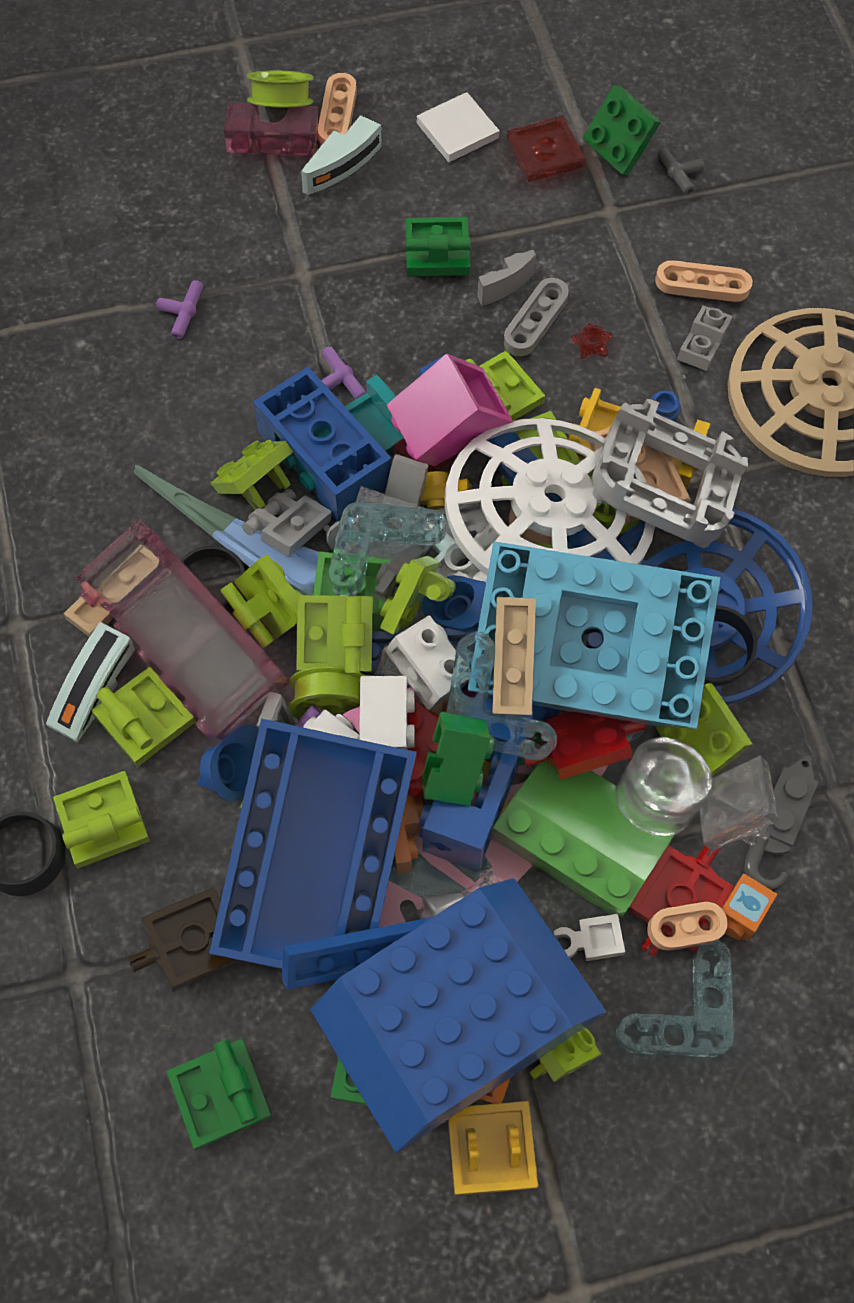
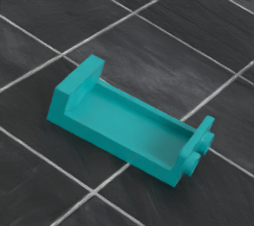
M375 375L366 381L367 393L345 407L390 456L407 445L402 433L394 427L391 421L393 416L387 407V404L396 395L378 375ZM322 428L317 429L313 433L317 438H326L331 434L328 429ZM291 453L282 462L288 469L293 467L298 473L299 481L308 492L313 491L317 496L315 478L298 458Z

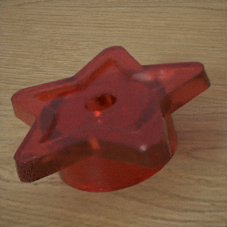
M588 323L581 333L571 335V340L580 346L581 358H586L592 354L607 357L608 350L606 344L613 335L612 333L605 332L600 326Z

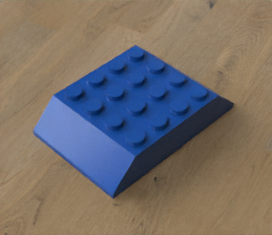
M261 718L209 954L282 968L283 946L378 928L416 752Z
M515 878L476 889L339 977L310 1009L396 1154L606 1014V1010Z

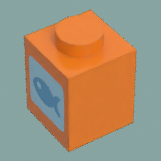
M743 873L722 907L727 917L725 934L737 940L742 938L748 941L756 932L777 893Z

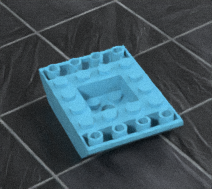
M493 541L468 691L493 697L497 597L536 598L532 705L649 725L697 729L720 577ZM588 629L600 631L603 636L602 645L596 649L587 648L581 639L584 631Z

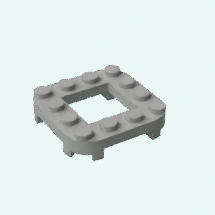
M646 399L643 405H628L625 402L609 429L593 471L592 480L595 487L593 496L602 503H608L616 509L668 533L693 542L699 547H708L711 542L720 537L735 514L732 509L741 476L748 467V458L739 455L736 449L730 445L733 437L723 431L718 439L714 440L657 414L656 410L659 405L657 401ZM643 444L704 471L694 505L633 478L637 468L635 464Z

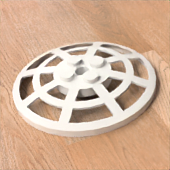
M543 418L521 419L483 432L471 440L459 453L451 467L445 488L444 506L452 535L465 556L486 575H488L493 544L486 551L477 544L462 519L459 509L460 505L481 503L486 520L499 535L495 542L589 557L607 549L616 561L640 564L643 561L652 542L655 526L647 522L645 523L643 536L637 548L629 555L616 539L625 523L627 513L617 509L615 519L608 530L593 516L597 503L602 502L593 496L595 487L588 474L595 469L606 438L582 426L559 420ZM525 429H537L539 437L518 440L504 448L487 441L504 433ZM552 430L578 436L600 448L594 452L576 442L556 438L553 436ZM541 446L543 459L527 464L513 455V453L524 448ZM556 446L573 450L586 458L577 465L558 459ZM474 450H477L491 457L483 471L479 489L458 492L460 473L469 455ZM501 463L517 473L512 486L491 487L493 475ZM636 468L633 478L647 484L641 471ZM556 493L562 498V501H550L545 494ZM510 500L517 519L509 527L497 514L493 501ZM529 528L539 534L552 537V548L533 544L520 536ZM583 528H586L597 539L582 547L567 548V536L573 535Z

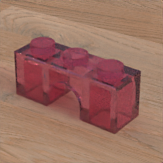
M227 102L224 124L227 152L314 156L318 151L319 142L318 107H288L284 119L276 123H267L259 118L258 105Z

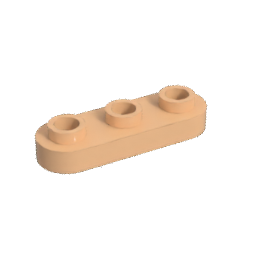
M347 73L334 74L327 80L318 124V140L321 145L333 131L345 135L351 127L357 87L355 78Z
M673 260L663 262L658 267L655 279L657 287L668 294L739 302L746 299L752 287L751 276L742 269Z

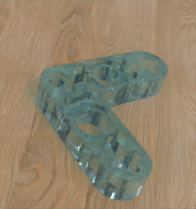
M366 502L349 504L342 513L329 569L330 585L333 592L340 596H352L361 590L372 540L426 546L440 543L446 535L443 514L437 510ZM358 517L363 518L360 521V532L354 529V522L357 521ZM390 519H399L404 523L397 529H390L385 526V523ZM410 522H415L413 523L414 529H410ZM428 525H434L432 530H425ZM351 543L362 546V550L356 554H348L343 551V548ZM346 566L351 568V577L343 582L341 579H344Z
M472 632L464 636L458 642L446 713L485 719L490 736H492L491 728L494 723L505 724L510 730V739L507 742H499L494 739L493 751L532 760L546 758L555 749L557 744L555 730L549 724L514 715H493L491 710H486L495 645L492 639L483 632ZM478 641V648L484 650V654L476 658L474 669H463V666L468 667L471 665L473 660V652L467 650V646ZM470 677L477 681L479 693L476 697H468L462 693L460 683L463 678ZM520 727L523 728V731H522L521 735H520ZM537 732L542 733L541 739L543 741H547V744H544L539 750L535 748V742L532 740L523 739L519 746L516 745L519 735L530 738Z
M716 940L710 944L699 945L693 955L694 1016L629 1014L621 1020L616 1029V1039L620 1047L631 1053L718 1057L727 1052L734 1039L731 954L728 947L720 940ZM709 949L714 950V956L721 957V961H718L714 967V977L722 976L723 980L717 978L702 980V976L707 977L710 974L709 961L702 959V956H705ZM708 987L717 988L723 995L722 1006L711 1008L706 1005L702 997L703 990ZM635 1023L639 1031L651 1032L653 1029L652 1023L657 1024L655 1034L657 1045L651 1044L653 1036H642L637 1044L632 1043L631 1036L625 1035L624 1031L629 1030L631 1024ZM677 1025L682 1028L685 1033V1041L682 1045L672 1046L666 1042L663 1034L666 1026ZM692 1025L697 1026L695 1034L699 1035L708 1034L712 1027L716 1028L717 1035L723 1036L724 1040L720 1041L715 1048L712 1047L711 1040L698 1039L695 1042L697 1048L692 1047L691 1044L694 1037Z

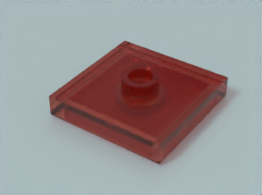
M563 115L507 130V140L528 182L585 167L586 158Z

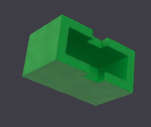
M440 711L432 738L433 742L439 743L436 754L428 752L421 775L424 798L470 806L474 792L478 793L481 789L483 782V770L481 768L484 759H489L492 755L494 737L490 736L485 720Z

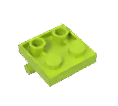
M507 351L479 366L484 368L513 421L544 403L545 395ZM472 359L466 360L467 362L476 365V363Z
M268 554L257 560L234 581L248 600L247 602L232 582L220 590L235 610L232 614L244 630H250L262 648L273 642L274 638L262 624L261 619L276 639L297 624V596L302 594L292 588L285 578L282 567L276 561H272Z
M425 556L413 559L409 564L406 562L403 564L396 578V583L400 584L394 597L389 596L382 607L380 616L384 617L380 626L381 629L395 634L409 628L425 596L431 600L443 601L453 595L456 589L455 582L436 573L440 564L439 561Z
M298 595L297 670L334 666L345 668L346 673L371 671L373 596Z
M148 667L115 693L108 687L99 690L96 697L101 703L91 710L94 717L137 767L196 723L194 716L151 667Z
M125 771L53 797L65 833L62 834L67 849H70L77 869L150 842Z

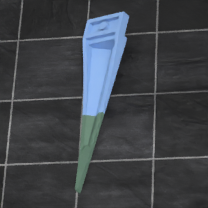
M135 465V475L225 548L236 554L246 565L251 567L257 560L268 554L272 561H276L282 567L286 580L294 590H297L302 595H313L318 551L301 546L290 557H287L261 541L262 531L257 530L253 535H247L242 528V525L245 523L244 521L206 504L146 469Z

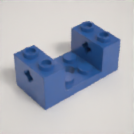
M306 367L253 401L258 432L266 441L271 440L273 442L280 441L281 439L288 443L293 454L315 478L318 501L332 511V517L337 522L340 521V518L348 517L386 491L392 466L391 457L309 367ZM320 428L328 429L331 432L326 438H317L313 435L314 431Z
M479 693L476 694L472 705L465 704L461 715L485 720L490 736L494 737L492 755L489 759H484V761L491 763L488 771L490 775L487 786H482L476 801V807L434 800L432 805L426 803L418 823L421 826L418 837L423 838V852L477 872L481 868L492 839L493 827L501 815L521 762V753L525 751L534 715L533 712L532 716L493 715V698Z

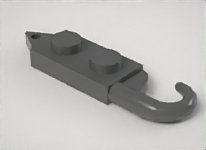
M422 539L415 545L411 544L402 553L397 552L390 563L385 562L381 566L375 582L379 583L375 588V597L386 602L389 596H395L400 585L396 583V578L405 562L409 564L413 559L430 556L433 548L430 539Z
M810 755L805 756L789 768L784 766L781 770L745 857L744 870L746 875L770 890L777 889L783 885L788 875L786 872H782L776 879L768 880L760 875L758 866L764 852L771 855H782L787 853L795 842L819 783L814 780Z

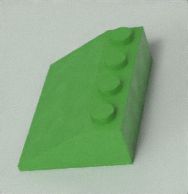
M545 761L537 765L514 795L494 825L492 839L608 914H618L619 921H621L680 826L593 771L560 780L556 769Z

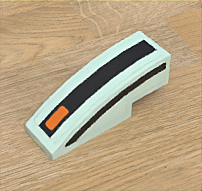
M360 115L345 135L333 131L301 171L303 193L309 195L332 186L368 162L381 148V125Z
M99 622L79 653L59 691L47 719V727L78 743L95 718L91 710L101 703L96 697L97 693L104 687H108L112 692L118 685L115 678L135 651L130 637Z

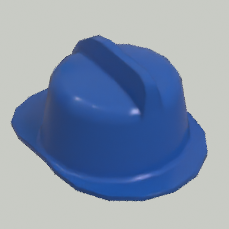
M447 576L446 578L453 580L456 584L453 595L443 601L431 600L425 596L422 601L421 610L425 618L430 615L433 621L443 628L465 630L479 625L486 582L463 576Z
M242 725L233 730L219 744L206 750L200 760V777L196 781L197 784L218 794L220 798L226 801H238L242 798L246 790L259 731L258 727L255 725Z

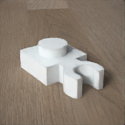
M618 914L579 920L580 931L574 932L567 927L554 930L556 939L565 937L570 940L571 946L564 950L569 958H572L577 951L584 950L586 961L625 955Z

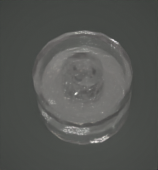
M665 737L648 739L637 747L628 766L624 770L616 786V802L622 814L634 826L650 834L662 836L677 834L690 824L697 809L701 807L708 796L712 786L711 771L704 758L689 745L679 740Z

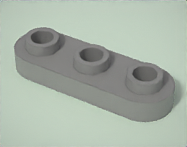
M547 278L538 284L505 330L504 347L510 354L526 356L536 348L567 304L569 289L565 282L557 278Z

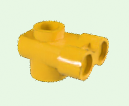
M442 471L427 473L426 488L420 503L427 505L428 510H438L445 507V488L449 473ZM468 478L458 480V492L473 489L472 484H469Z

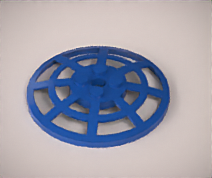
M732 509L735 514L728 524L745 529L753 534L741 551L719 542H711L708 547L702 548L684 539L683 543L667 547L652 556L648 561L643 559L640 565L659 567L669 559L686 554L688 570L684 572L720 577L716 605L732 608L743 616L747 613L765 611L764 627L757 640V652L753 662L759 659L775 668V670L756 685L736 694L722 696L721 686H714L726 705L739 703L760 694L775 684L791 668L802 651L810 630L812 617L811 588L806 571L797 553L784 537L768 524L736 509ZM641 521L633 526L618 540L629 555L634 552L632 546L643 536L645 521ZM765 543L778 554L787 566L794 580L796 590L774 594L767 575L753 560ZM700 553L717 554L729 558L733 562L724 573L710 568H702ZM744 570L748 571L757 582L762 592V597L744 599L741 590L735 583ZM799 604L797 633L789 652L784 657L766 646L770 642L775 629L777 608ZM713 622L706 677H727L739 672L745 665L747 653L737 661L717 668L714 650L732 642L747 652L746 643L741 634L726 623Z

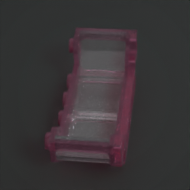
M140 518L74 577L82 586V589L79 591L82 598L93 608L99 604L117 620V623L113 625L114 628L133 638L140 646L136 650L137 654L150 667L155 663L163 672L159 676L160 680L172 692L178 689L186 699L182 704L195 718L199 717L195 724L209 739L215 736L223 740L266 701L269 692L274 693L277 689L281 691L291 682L278 668L279 666L244 630L194 573Z

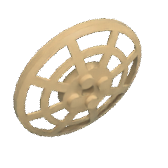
M806 308L774 316L758 325L746 336L738 347L730 366L728 377L729 402L734 417L742 431L755 446L772 459L789 468L807 474L823 477L854 476V460L835 461L837 442L854 440V429L838 430V419L854 414V353L838 347V335L854 340V331L837 327L836 320L854 325V314L828 308ZM803 318H822L823 325L803 327L788 334L774 327L790 320ZM760 334L776 342L766 354L761 370L741 371L742 362L748 348ZM824 334V346L807 349L796 340L807 335ZM783 348H786L798 357L792 369H772L775 358ZM832 378L837 382L838 386H828L822 379ZM761 382L765 400L775 414L761 427L756 423L746 407L741 392V384ZM772 382H789L790 391L794 399L783 406L775 393ZM804 409L812 415L824 418V427L822 429L809 425L796 418L795 415ZM786 424L802 435L822 440L821 459L811 458L794 452L775 441L771 436Z

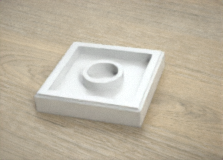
M467 92L417 115L418 126L448 162L499 139V129Z

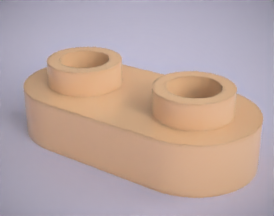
M712 902L665 908L658 911L650 919L647 932L651 942L662 950H676L710 944L721 938L726 932L727 917L722 908ZM699 918H704L709 922L710 928L708 931L700 928L698 924ZM662 925H668L672 929V937H666L662 934Z

